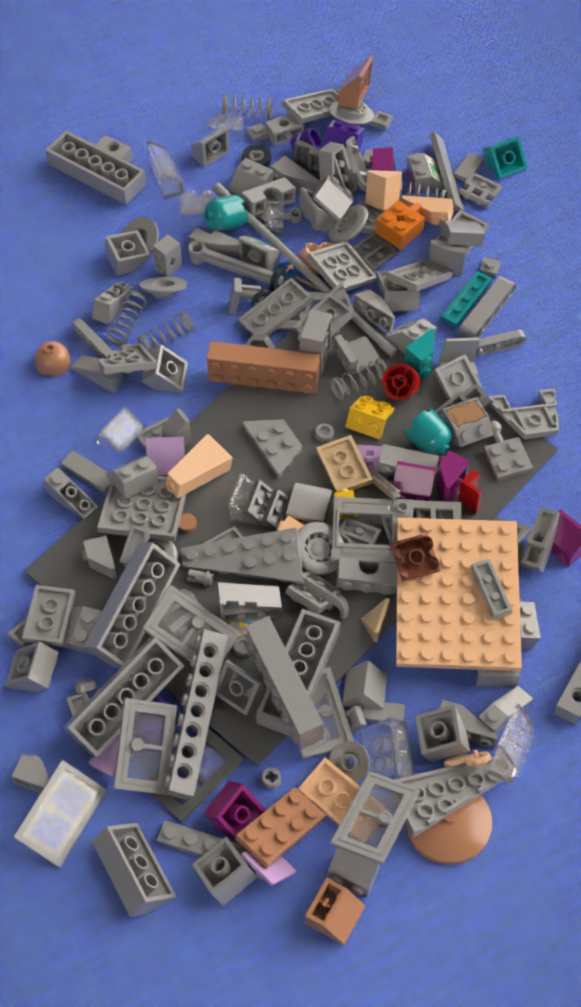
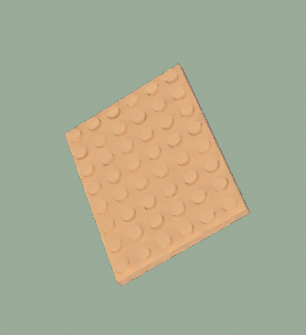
M398 518L397 541L421 534H428L433 540V551L438 558L441 572L402 582L397 568L396 667L521 671L517 521ZM487 559L491 560L513 610L512 614L494 620L470 568L471 564Z

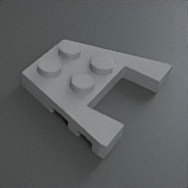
M555 388L539 390L538 397L542 405L511 408L505 395L489 396L491 407L523 439L555 436L559 433Z

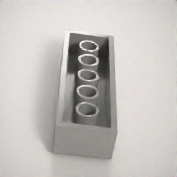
M68 131L62 133L45 150L48 165L125 205L146 186L145 170Z
M153 542L138 543L83 647L111 667L120 668L135 653L145 633L142 627L172 582L180 563Z
M302 609L285 649L312 700L339 636L340 622ZM268 689L256 713L257 724L290 736L289 725H284L280 716L282 714L280 707H275L271 698L273 696L271 689Z
M267 616L246 625L247 634H244L247 642L245 643L250 655H254V664L258 672L262 671L264 676L262 679L266 689H271L273 695L271 698L275 707H280L282 713L280 716L284 725H289L291 731L289 735L294 744L297 743L301 750L323 740V722L270 617Z
M150 637L63 728L92 757H98L120 734L124 698L151 702L184 665L157 637Z

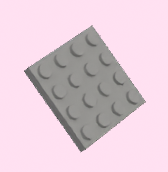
M158 476V484L125 499L111 482L97 526L98 532L128 536L133 524L151 530L149 539L175 542L187 494L177 498L166 487L167 477Z

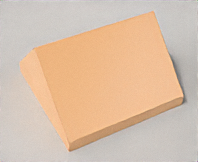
M368 170L365 204L384 211L397 202L400 196L402 172Z

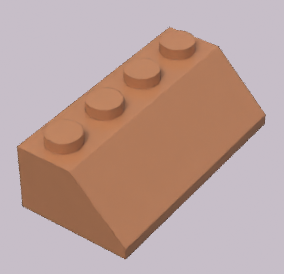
M372 56L356 66L347 75V79L344 80V84L341 85V89L337 93L339 106L359 108L370 88L373 65Z

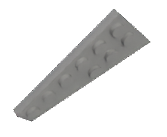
M297 528L181 548L182 563L185 569L205 572L215 571L220 574L230 573L242 577L264 580L274 579L280 582L289 581L304 585Z
M507 754L491 756L490 761L478 767H468V765L462 763L396 779V781L420 789V793L405 821L412 837H416L512 776L515 768ZM391 791L397 806H399L404 795Z

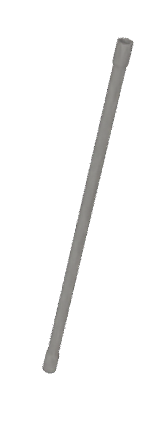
M216 183L213 186V191L219 197L231 195L220 183ZM247 210L246 221L276 249L280 250V253L323 293H330L332 291L321 278ZM355 311V315L351 320L372 338L390 358L394 357L398 349Z

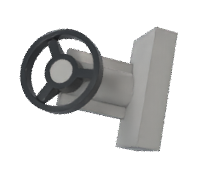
M234 278L228 299L229 314L236 315L240 299L251 300L250 305L253 308L255 302L259 303L265 298L267 292L268 295L272 292L268 288L261 290V286L242 285L241 278Z

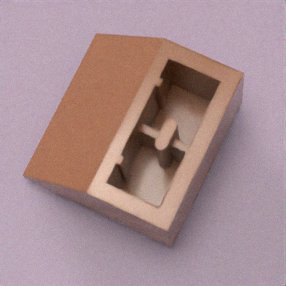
M326 878L305 915V924L344 946L365 909V905L346 887Z

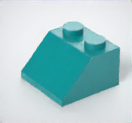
M519 136L509 137L482 148L486 164L498 179L528 168Z
M433 328L405 347L404 364L416 370L420 381L428 378L432 373L434 356Z

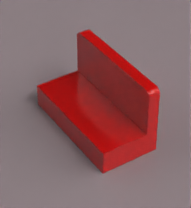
M474 469L461 481L458 502H461V505L473 514H477L482 492L477 489L480 473Z

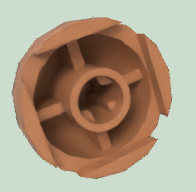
M48 341L41 344L36 350L34 363L37 371L42 376L51 375V378H54L68 371L71 358L64 345L56 341Z

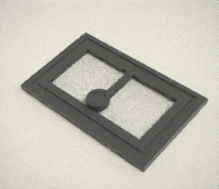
M208 728L194 797L186 800L170 795L150 794L180 822H183L244 761V758ZM182 749V755L190 758V752L187 749ZM178 769V776L182 779H185L186 773L183 770ZM159 770L149 779V781L158 782Z

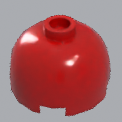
M397 363L391 368L386 369L383 374L382 385H384L387 396L402 401L410 399L417 393L420 379L416 370L411 366Z

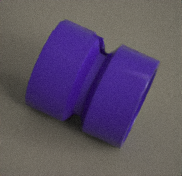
M314 128L307 129L290 138L291 148L294 153L296 140L306 142L317 149L321 147L320 136Z

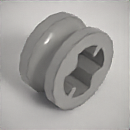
M268 768L263 772L262 782L266 788L273 790L280 786L281 774L278 769ZM269 775H273L274 778L278 779H274V782H270Z

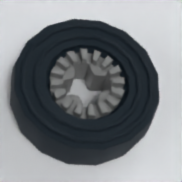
M250 145L243 151L242 161L248 158L266 167L271 163L270 150L263 145Z

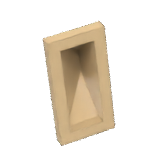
M388 598L384 599L361 618L371 638L377 643L389 610L390 599Z

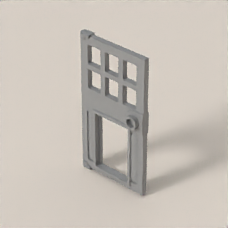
M334 497L333 540L330 560L331 562H338L339 558L343 557L359 559V563L379 564V562L396 564L390 545L338 543L339 514L392 516V543L397 542L398 518H413V510H430V519H436V511H452L453 519L461 520V502Z

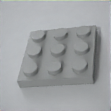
M347 241L309 252L307 255V259L332 289L341 282L344 285L345 291H349L373 283L377 279L375 273Z

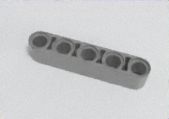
M499 276L462 323L457 335L462 338H479L512 296L516 283Z

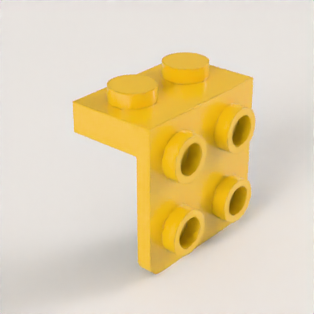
M361 396L350 407L345 428L380 440L386 420L394 412L395 408L387 402H378L370 396Z

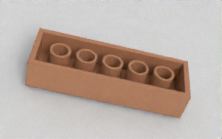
M211 341L207 355L208 381L316 394L320 375V354Z

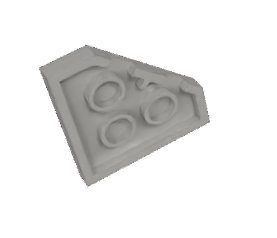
M141 343L126 344L120 347V351L114 350L108 354L107 359H100L99 368L106 375H115L118 372L129 374L139 370L149 372L151 369H157V361Z

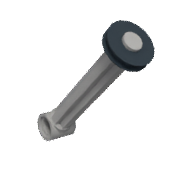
M199 240L191 242L188 246L190 261L195 265H201L206 262L270 284L271 292L284 284L286 270L284 268L277 267L275 271H271L209 250L205 247L204 242Z

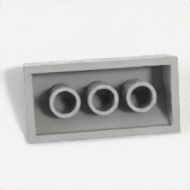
M138 823L107 826L92 841L130 917L148 914L176 898Z

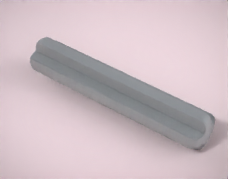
M379 473L371 475L373 484L392 500L400 497V490Z

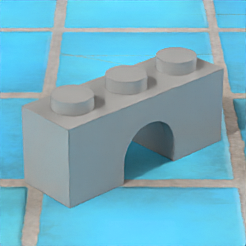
M284 177L242 192V199L244 201L242 205L253 216L267 212L268 201L276 202L280 206L295 202L296 187Z
M340 557L336 572V588L361 590L365 593L378 592L383 595L395 594L397 589V565L379 562L376 573L369 575L360 570L359 559Z

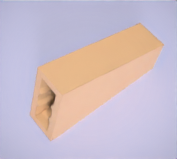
M208 434L168 473L166 487L169 492L179 498L228 472L231 468L233 457Z

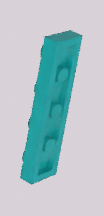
M477 271L443 313L441 321L457 328L490 286L492 278Z

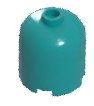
M229 195L210 200L204 208V220L207 226L216 231L238 229L244 226L247 220V210H244L242 205L244 203L243 199L238 195Z
M431 408L428 413L424 410L411 421L413 426L410 430L408 428L405 429V436L423 453L433 455L441 453L443 455L450 449L449 444L452 440V432Z

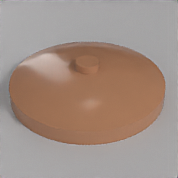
M480 795L414 838L406 822L405 827L410 842L422 856L435 863L458 865L474 859L483 851L491 835L492 816L487 802Z

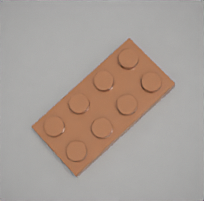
M294 787L239 832L235 840L267 869L325 819L326 814Z

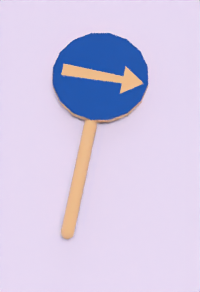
M282 262L275 266L273 271L277 267L286 270L284 282L292 278L320 291L314 284L298 277L299 270L291 262Z

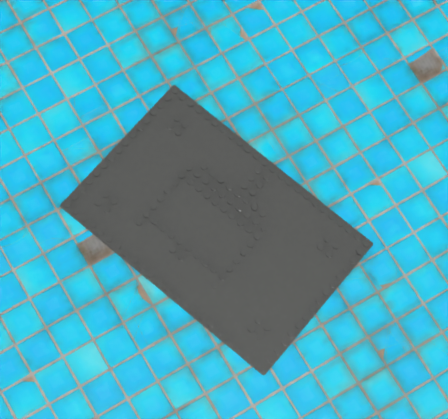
M363 318L383 337L387 335L386 332ZM351 319L340 328L339 333H335L331 337V350L322 376L319 375L316 394L232 384L190 422L192 442L184 446L186 456L209 434L233 459L228 472L187 493L182 514L189 513L194 515L197 527L191 533H183L178 529L176 540L173 543L177 548V562L180 563V566L170 585L179 591L186 589L192 592L198 603L220 619L218 582L279 586L282 617L271 618V621L284 647L287 645L301 610L309 611L307 607L293 601L290 596L285 594L288 586L292 585L293 582H280L274 579L264 580L210 571L211 574H214L212 585L206 587L204 584L187 580V577H190L188 575L190 569L183 567L181 548L203 544L233 526H236L243 537L275 531L243 513L253 485L257 480H261L272 490H281L289 498L295 483L333 490L324 523L333 527L334 493L336 492L316 452V447L351 435L356 445L383 446V444L422 452L405 436L404 432L406 428L410 430L413 426L411 421L424 410L428 413L430 408L435 411L448 401L433 373V370L438 367L432 364L431 375L420 381L417 393L410 399L402 401L392 399L386 395L384 385H382V380L379 378L375 367L370 368L376 380L375 385L372 384L367 370L360 372L366 380L367 389L363 387L359 373L352 375L359 388L358 393L354 390L350 377L344 375L343 381L350 391V397L344 391V399L339 400L334 395L330 382L335 377L342 379V375L348 372L334 351L335 336L341 334L344 340L348 342L367 336L387 368H391L397 363L404 364L405 354L398 350L397 354L390 358ZM292 330L275 345L276 349L298 351L300 343L298 341L299 333ZM382 364L378 365L384 374L385 370ZM336 378V379L340 382V384H341V386H342V388H343L342 381H341L340 379ZM335 382L336 391L341 397V392L339 390L338 385ZM361 396H370L375 401L387 402L395 408L394 412L386 420L380 440L345 428L350 407ZM489 403L483 408L488 414L490 422L498 421L501 424L502 429L500 433L504 441L516 437L520 438L531 461L533 470L532 472L497 481L483 451L484 446L496 443L493 435L462 447L450 443V449L442 455L440 453L437 455L439 456L438 461L442 456H446L451 451L469 461L467 475L473 469L480 473L477 489L482 492L479 511L477 514H473L461 505V520L492 521L557 452V448L542 437L523 439ZM284 419L301 443L302 451L293 459L292 464L286 467L280 478L276 476L244 429V421ZM329 424L333 427L334 437L331 441L323 443L316 439L315 429L318 425ZM436 473L430 501H441L436 485ZM388 476L386 480L393 485L395 477ZM373 483L353 490L355 498L391 499ZM459 492L452 502H458ZM106 498L97 505L98 508L85 520L81 519L26 569V574L41 586L75 590L76 595L73 607L85 606L103 611L125 570L124 564L119 561L128 536L100 533L97 529ZM441 511L444 519H453L452 511ZM357 515V518H351L381 529V535L376 544L389 545L381 516ZM295 519L303 525L312 523L310 521ZM344 520L339 521V527L341 526ZM102 536L107 537L117 578L112 579L89 567L88 560L84 561L81 549H85L83 541ZM376 569L363 570L362 572L371 575L376 573ZM337 570L329 574L318 575L336 587ZM338 588L341 590L340 594L348 603V617L345 619L340 618V611L337 607L331 611L326 609L319 613V615L340 622V633L325 667L331 668L336 684L376 643L371 638L361 618L384 599L388 598L390 599L389 610L379 639L396 622L397 589L395 594L383 595L378 592L365 593L361 590H343ZM160 623L158 624V627L169 633ZM145 632L136 651L152 636ZM232 645L222 662L220 675L225 662L229 660L261 681L265 690H267L262 679L264 678L262 671L258 672L254 664V655L251 654L247 658H240L235 655ZM167 647L184 667L164 689L181 703L184 693L187 694L188 686L185 685L188 674H191L193 667L190 666L188 660ZM201 669L199 670L201 676L208 677L207 673ZM327 673L322 674L313 695L312 702L314 706L331 689ZM195 689L196 695L203 697V692L200 689ZM215 695L209 727L255 765H260L288 736L258 725L256 713L259 707L246 716ZM191 709V712L199 717V712L196 709Z

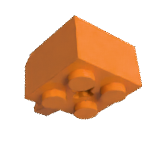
M398 200L376 219L375 233L398 249H404L424 229L425 217L421 215L422 205L417 202L409 207Z

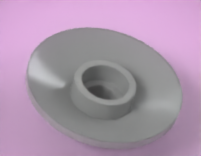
M344 741L333 748L329 757L331 763L356 783L361 781L369 771V755L365 748L357 742ZM350 758L355 760L353 766L349 763Z

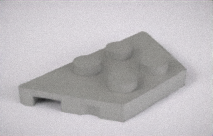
M341 282L312 308V310L332 314L331 337L355 315L353 306ZM305 316L293 326L295 332L299 333L300 330L304 329L303 322Z
M284 419L243 422L244 429L276 476L280 478L286 467L290 466L293 459L302 451L301 443Z

